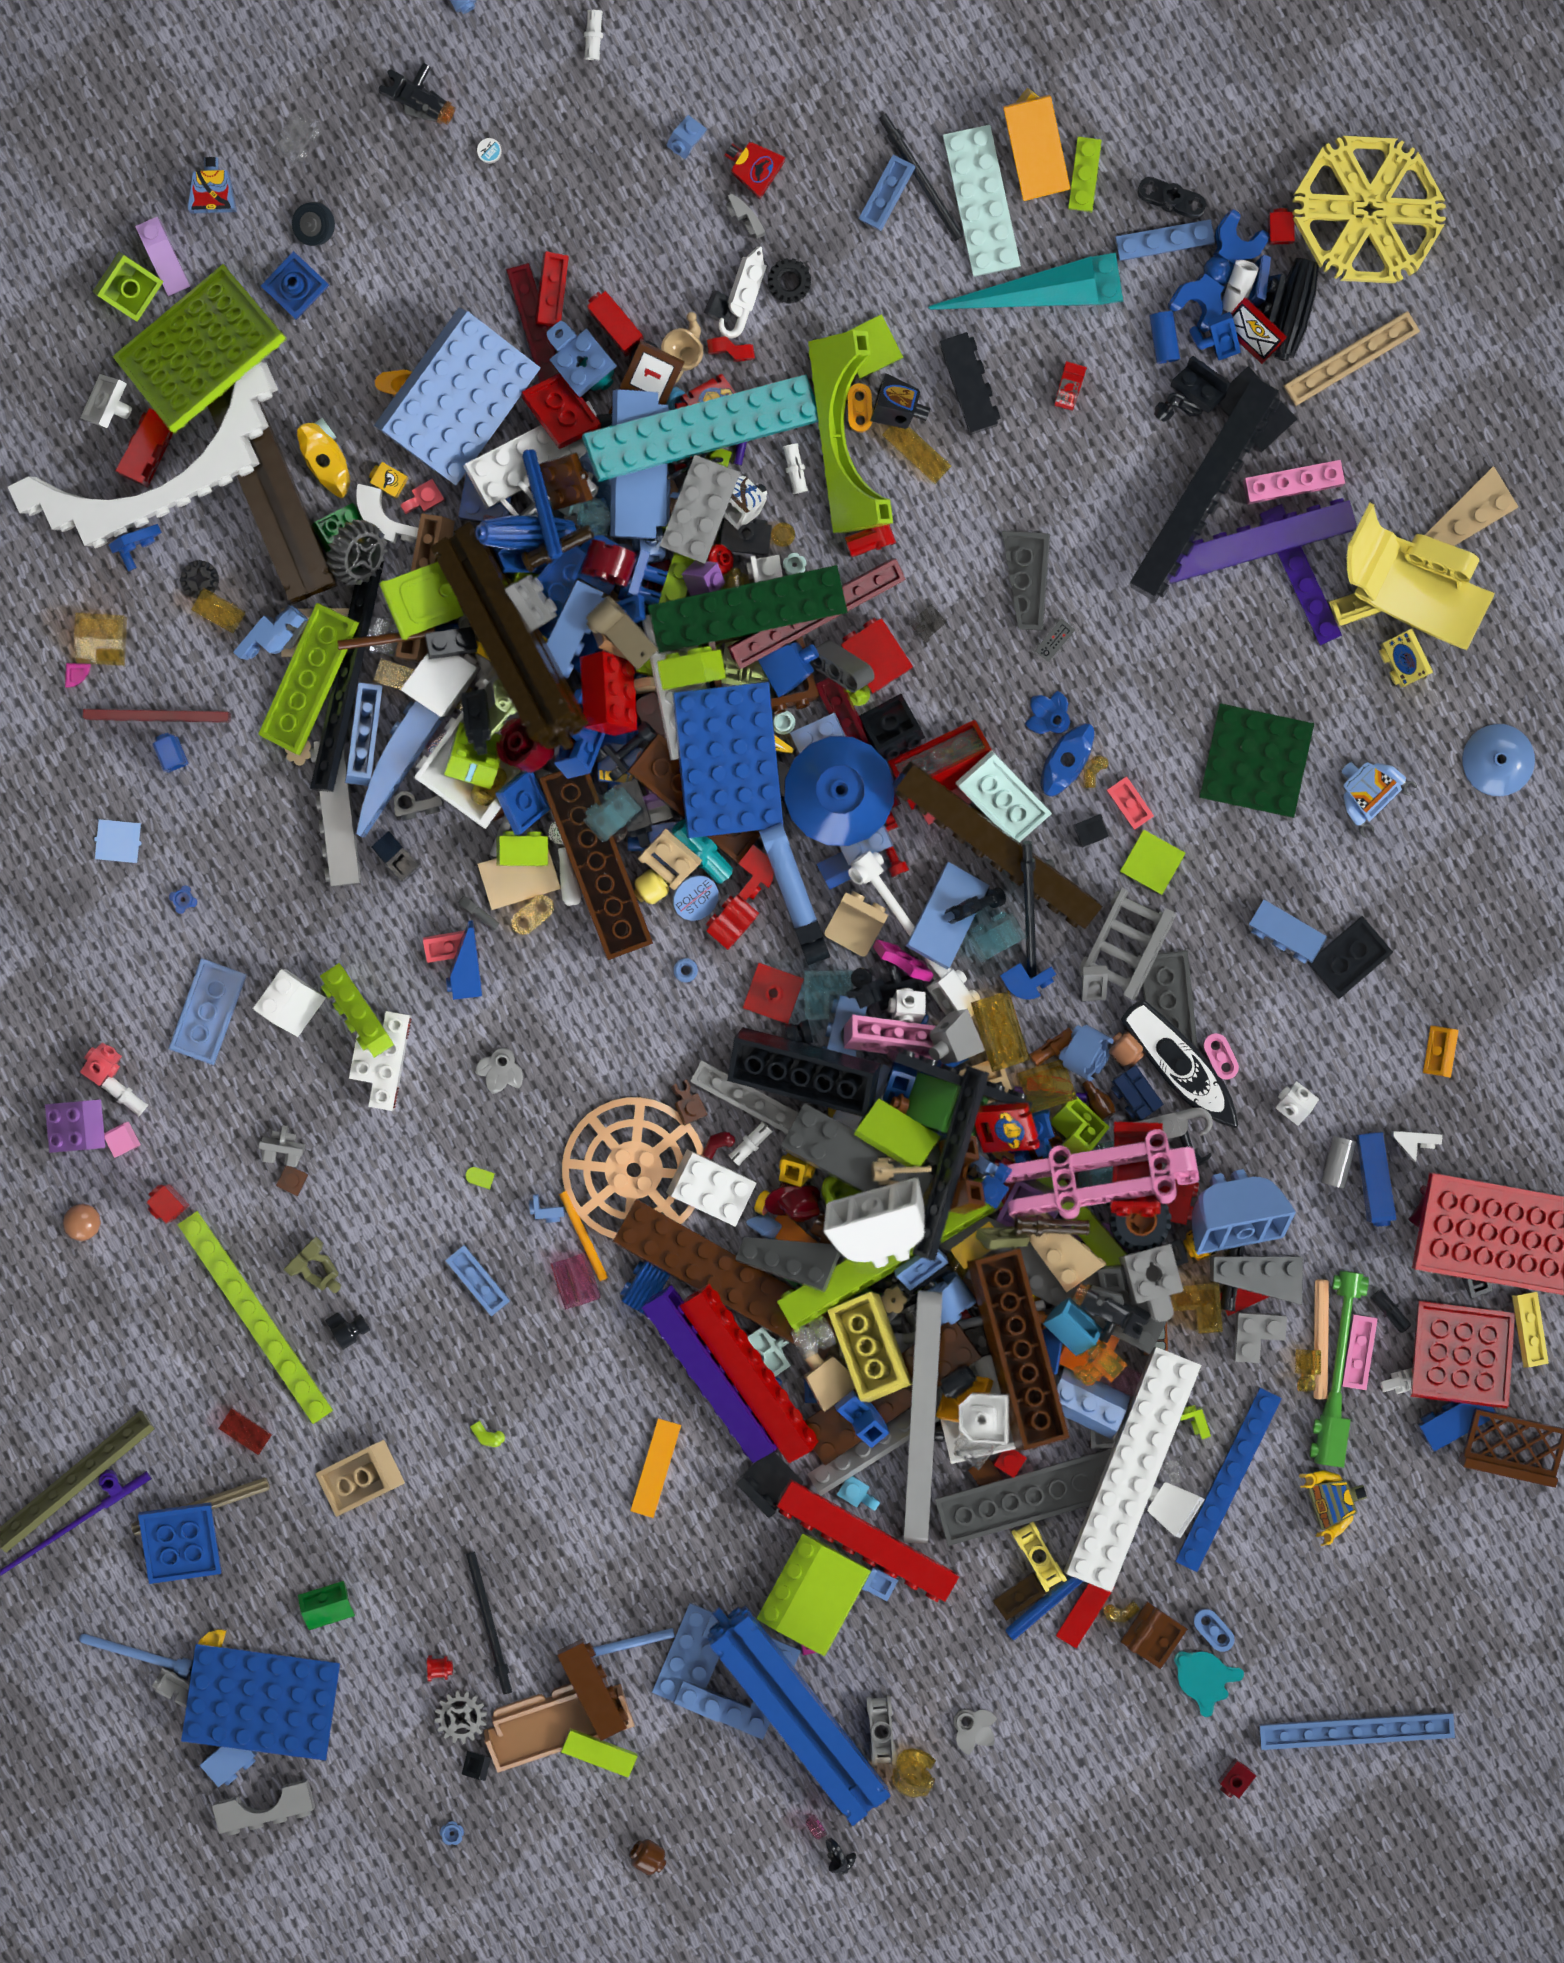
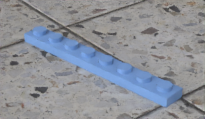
M1452 1712L1259 1724L1261 1750L1455 1738L1454 1716Z

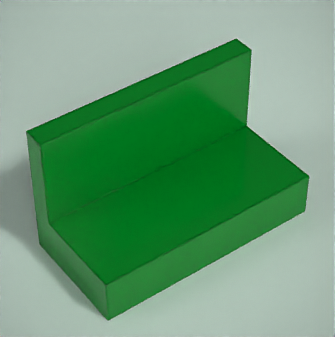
M344 1581L298 1595L301 1615L309 1630L355 1616L349 1602Z

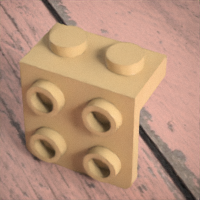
M852 891L851 894L846 892L824 934L830 940L864 957L871 949L889 915L885 914L886 908L873 902L871 906L863 902L865 897L857 892Z

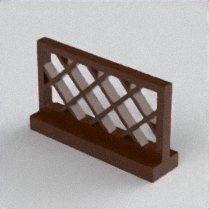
M1475 1408L1464 1451L1460 1453L1458 1462L1465 1468L1556 1488L1558 1482L1556 1476L1564 1451V1428ZM1480 1415L1489 1417L1493 1425L1482 1432L1478 1427ZM1506 1422H1512L1516 1430L1504 1437L1499 1426ZM1529 1427L1536 1428L1539 1435L1527 1442L1522 1432ZM1496 1429L1502 1439L1489 1445L1484 1435ZM1552 1432L1560 1433L1559 1442L1550 1447L1545 1437ZM1519 1434L1525 1444L1512 1451L1507 1441ZM1482 1438L1487 1448L1479 1453L1471 1451L1472 1443ZM1542 1439L1547 1450L1535 1456L1530 1446ZM1505 1443L1510 1453L1502 1458L1496 1457L1492 1450ZM1528 1448L1533 1458L1525 1463L1519 1462L1515 1455ZM1551 1454L1554 1459L1552 1468L1542 1467L1538 1460Z

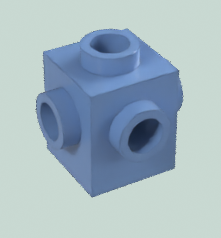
M656 527V538L632 539V548L634 552L637 551V555L641 549L650 552L648 563L661 562L665 557L666 548L660 546L664 536L662 527Z

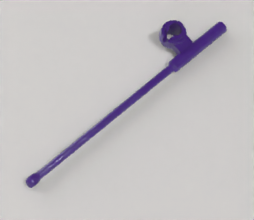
M105 1470L98 1476L99 1486L109 1493V1496L103 1499L99 1505L0 1569V1576L104 1508L107 1509L150 1481L152 1478L147 1471L122 1487L118 1482L117 1474L113 1470Z

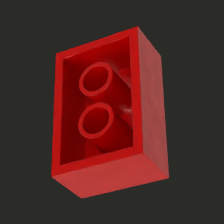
M604 651L580 657L583 715H585L589 723L584 728L612 736L636 731L635 669L632 663L627 659Z

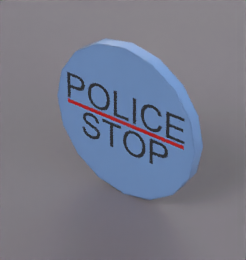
M694 875L684 879L673 894V906L676 913L683 919L690 921L701 920L708 916L715 909L718 902L716 884L710 878L703 875Z

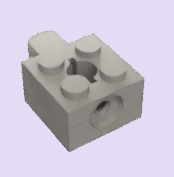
M1171 1244L1119 1257L1120 1264L1124 1265L1131 1304L1147 1302L1149 1313L1154 1321L1163 1322L1171 1319L1174 1310L1170 1295L1183 1292Z

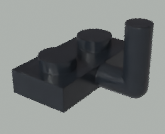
M885 960L891 981L885 982L884 985L879 987L883 1000L878 1001L881 1011L888 1009L889 999L893 998L896 990L910 988L913 991L925 992L922 980L910 977L909 975L901 977L898 966Z

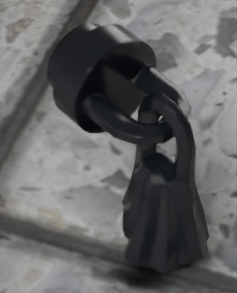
M1171 393L1168 395L1165 403L1159 402L1156 405L1154 415L1159 420L1165 422L1174 415L1173 406L1180 408L1189 417L1199 416L1202 414L1203 409L1188 398L1178 393ZM1175 397L1181 399L1179 403L1175 402Z

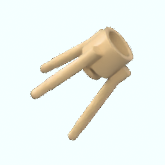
M877 1158V1162H872L873 1181H878L879 1185H891L899 1182L889 1180V1178L894 1177V1173L929 1172L932 1168H894L892 1163L888 1164V1162L896 1161L893 1158Z

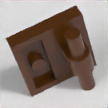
M1147 1601L1120 1642L1132 1652L1139 1654L1161 1669L1188 1629Z

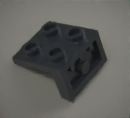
M774 1451L756 1461L736 1480V1485L770 1518L776 1513L778 1508L776 1503L789 1480L792 1479L801 1485L803 1481Z

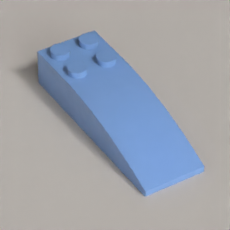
M418 701L409 702L403 712L406 716L401 723L397 721L390 731V734L393 736L377 763L362 805L356 833L360 837H366L444 720V717H440Z

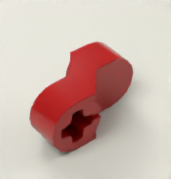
M728 337L707 340L709 355L729 353L733 357L734 362L755 359L753 344L735 346Z

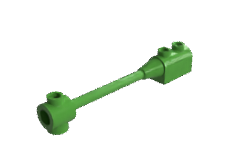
M1340 1271L1339 1275H1334L1332 1289L1337 1290V1295L1344 1297L1331 1391L1329 1392L1323 1412L1320 1414V1419H1314L1313 1433L1318 1435L1317 1443H1311L1310 1457L1314 1458V1463L1343 1468L1345 1465L1350 1419L1342 1417L1341 1385L1353 1298L1366 1296L1368 1291L1369 1277H1364L1362 1273Z

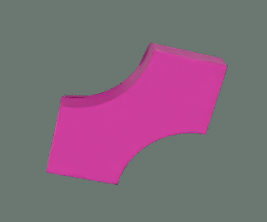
M882 940L875 941L873 948L881 959L900 967L910 977L928 982L931 981L934 975L924 961L907 954L896 944Z

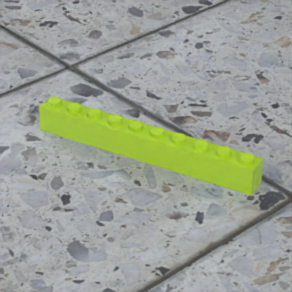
M979 1177L973 1181L982 1183L985 1178ZM985 1202L984 1207L967 1214L949 1212L941 1243L1004 1206L1003 1203L1000 1202L997 1209ZM915 1246L909 1249V1259L897 1261L894 1254L889 1255L888 1263L879 1268H876L872 1261L857 1262L845 1257L843 1259L844 1262L835 1266L825 1292L802 1284V1287L795 1291L789 1290L781 1296L782 1299L777 1301L791 1327L796 1331L826 1313L827 1310L836 1307L893 1273L897 1268L915 1256L913 1254Z

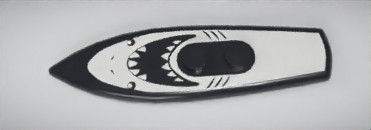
M1140 1000L1130 1006L1123 1014L1121 1021L1128 1032L1143 1047V1053L1168 1085L1192 1108H1203L1211 1114L1214 1121L1237 1128L1238 1120L1232 1097L1224 1081L1217 1075L1207 1058L1146 1000Z

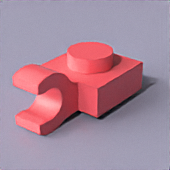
M431 479L411 490L415 497L400 505L405 514L418 507H421L423 512H426L445 499L434 480Z

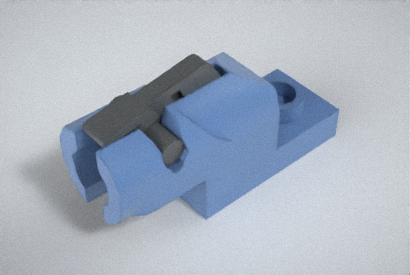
M288 605L286 609L275 617L276 621L272 617L263 616L233 653L240 659L248 660L258 654L260 645L272 654H278L283 649H292L307 625L308 618L292 605Z

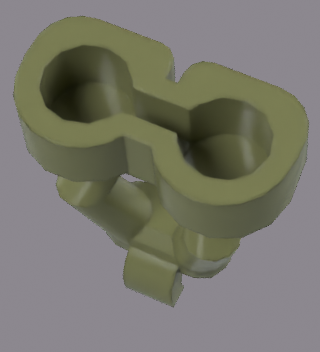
M315 1236L283 1270L291 1277L302 1272L304 1279L321 1291L328 1287L333 1293H337L341 1289V1284L335 1279L339 1273L329 1256L319 1254L324 1243ZM315 1260L321 1262L327 1275L321 1278L311 1273L307 1266L308 1261Z

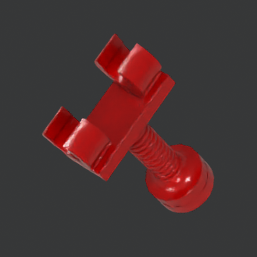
M891 811L886 820L887 832L898 828ZM894 846L885 849L890 862H892L891 867L888 868L892 878L900 873L909 871L906 861L898 860L899 857L896 851H894L895 849H893Z

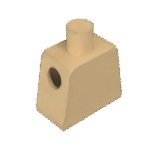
M814 1350L804 1358L812 1369L804 1377L819 1407L824 1412L855 1389L850 1372L832 1355L823 1361L817 1351Z

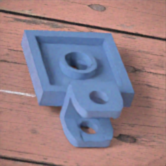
M559 321L547 331L549 341L558 351L549 360L579 397L617 367L587 328L577 335L565 322ZM587 357V358H588L587 361H586L587 366H586V367H582V366H579V367H578L579 360H580L581 358L584 359V358Z

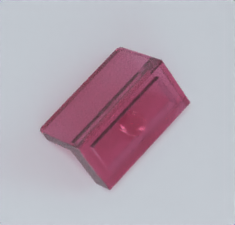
M586 1253L551 1263L565 1310L600 1299V1293Z

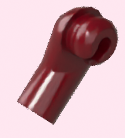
M726 1131L711 1135L702 1155L712 1160L717 1148L724 1146L732 1147L735 1143V1137Z

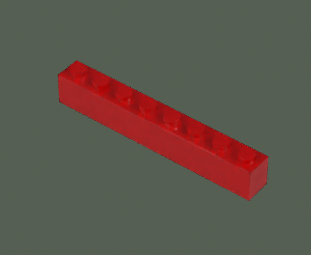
M708 1284L687 1296L679 1307L786 1461L791 1463L811 1452L819 1442L815 1432L808 1427L801 1412L790 1401L788 1393L781 1388L775 1379L774 1373L767 1368L760 1353L749 1342L745 1331L740 1329L731 1311L727 1310L718 1292L713 1290L711 1285Z
M792 1479L789 1480L776 1503L777 1507L780 1508L778 1511L780 1514L789 1519L792 1516L801 1520L799 1523L801 1526L810 1531L813 1528L821 1531V1537L832 1543L834 1540L842 1543L841 1548L853 1555L855 1552H858L864 1556L862 1560L874 1567L876 1564L881 1565L885 1568L883 1572L895 1579L897 1576L902 1577L906 1580L904 1584L914 1590H917L918 1587L927 1592L925 1596L935 1602H938L939 1599L946 1602L959 1579V1575L956 1572Z

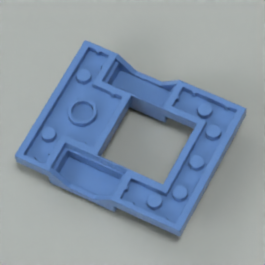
M689 1603L652 1693L716 1722L720 1721L763 1740L770 1721L754 1701L751 1707L706 1688L719 1659L717 1653L710 1647L707 1635L710 1633L709 1629L718 1621L711 1611ZM772 1638L791 1664L795 1666L801 1650Z

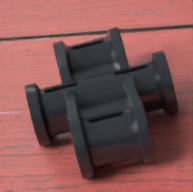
M1146 177L1140 182L1137 190L1138 197L1142 201L1161 207L1166 212H1175L1190 219L1202 216L1206 208V200L1202 195L1183 189L1177 183L1169 184L1154 177ZM1148 185L1153 186V191L1150 193V195L1145 193V188H1147ZM1170 194L1174 195V201L1169 200ZM1194 201L1198 202L1197 207L1199 208L1196 211H1192V206L1189 205Z

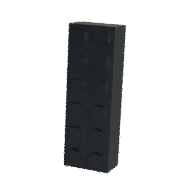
M742 1027L734 1037L727 1081L866 1117L874 1106L881 1063Z

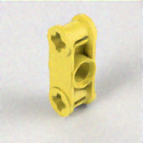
M1034 1522L1017 1531H1011L1019 1547L1030 1561L1037 1578L1046 1592L1060 1581H1067L1058 1563L1055 1562L1043 1542L1042 1536ZM1041 1549L1046 1553L1044 1561L1036 1562L1032 1559V1554L1035 1550Z

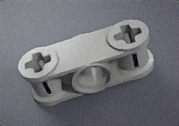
M887 1695L885 1698L873 1699L868 1696L866 1700L870 1721L872 1767L881 1763L896 1765L891 1721V1695ZM878 1725H884L888 1728L885 1736L875 1734L874 1730Z

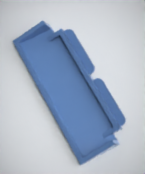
M613 390L612 426L670 411L668 405L658 404V392ZM667 463L611 478V537L639 540L656 538V527H665L669 523L670 479L667 480V475L670 473L667 470Z

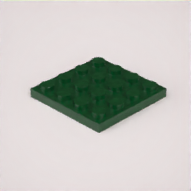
M1219 703L1199 798L1294 818L1314 723Z

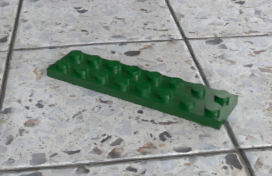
M837 565L647 606L656 647L659 649L657 651L658 654L848 613Z

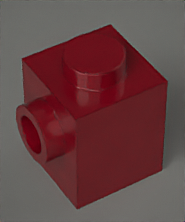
M1235 1758L1218 1780L1221 1785L1220 1790L1230 1798L1234 1795L1239 1799L1255 1779L1256 1774Z

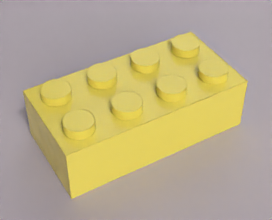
M869 1292L827 1310L860 1401L871 1402L912 1385L880 1294Z

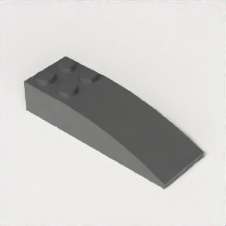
M804 1103L781 1144L783 1151L861 1193L887 1186L879 1185L878 1181H873L872 1162H877V1158L889 1156L855 1136V1130ZM898 1161L888 1162V1164L892 1163L894 1168L906 1167ZM928 1172L894 1173V1177L889 1178V1180L901 1182L915 1177L918 1178L923 1198L934 1176Z

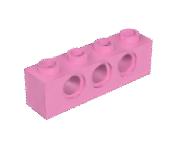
M1341 460L1248 477L1243 480L1248 505L1342 487L1345 484Z
M852 1015L844 1025V1048L888 1054L889 1049L896 1051L897 1047L916 1053L914 1058H919L921 1055L932 1059L929 1055V1049L934 1044L931 1040L930 1032L936 1026Z

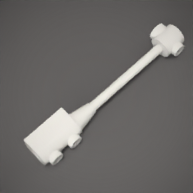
M870 850L863 853L850 863L852 866L848 871L850 878L859 885L871 881L908 935L911 936L915 926L879 877L884 871L881 867L884 863L882 856L877 852L872 853ZM925 957V962L934 975V981L926 988L945 1015L951 1011L968 1009L971 1017L981 1008L978 1005L980 996L975 990L971 989L969 991L964 985L967 980L965 974L960 970L955 971L953 968L945 969Z

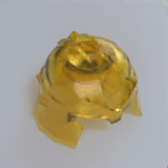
M919 1749L903 1750L898 1754L895 1768L892 1770L893 1775L891 1779L896 1789L906 1797H926L935 1782V1778L932 1777L926 1768L932 1769L936 1760L930 1754Z

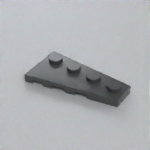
M744 1237L735 1260L825 1292L841 1253L833 1244Z

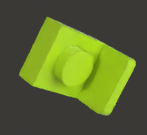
M1196 1405L1185 1407L1180 1421L1194 1417L1195 1420L1191 1421L1194 1434H1200L1201 1439L1211 1437L1202 1408H1196Z

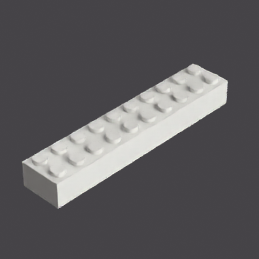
M1154 1346L1064 1569L1066 1574L1112 1592L1201 1367L1200 1364Z

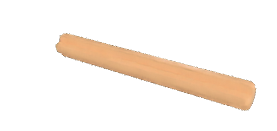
M1318 1279L1315 1280L1313 1397L1314 1399L1324 1400L1328 1398L1329 1281Z

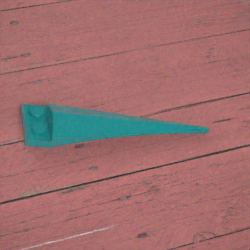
M1116 253L1090 256L930 305L928 308L930 310L1094 306L1124 302L1117 256Z

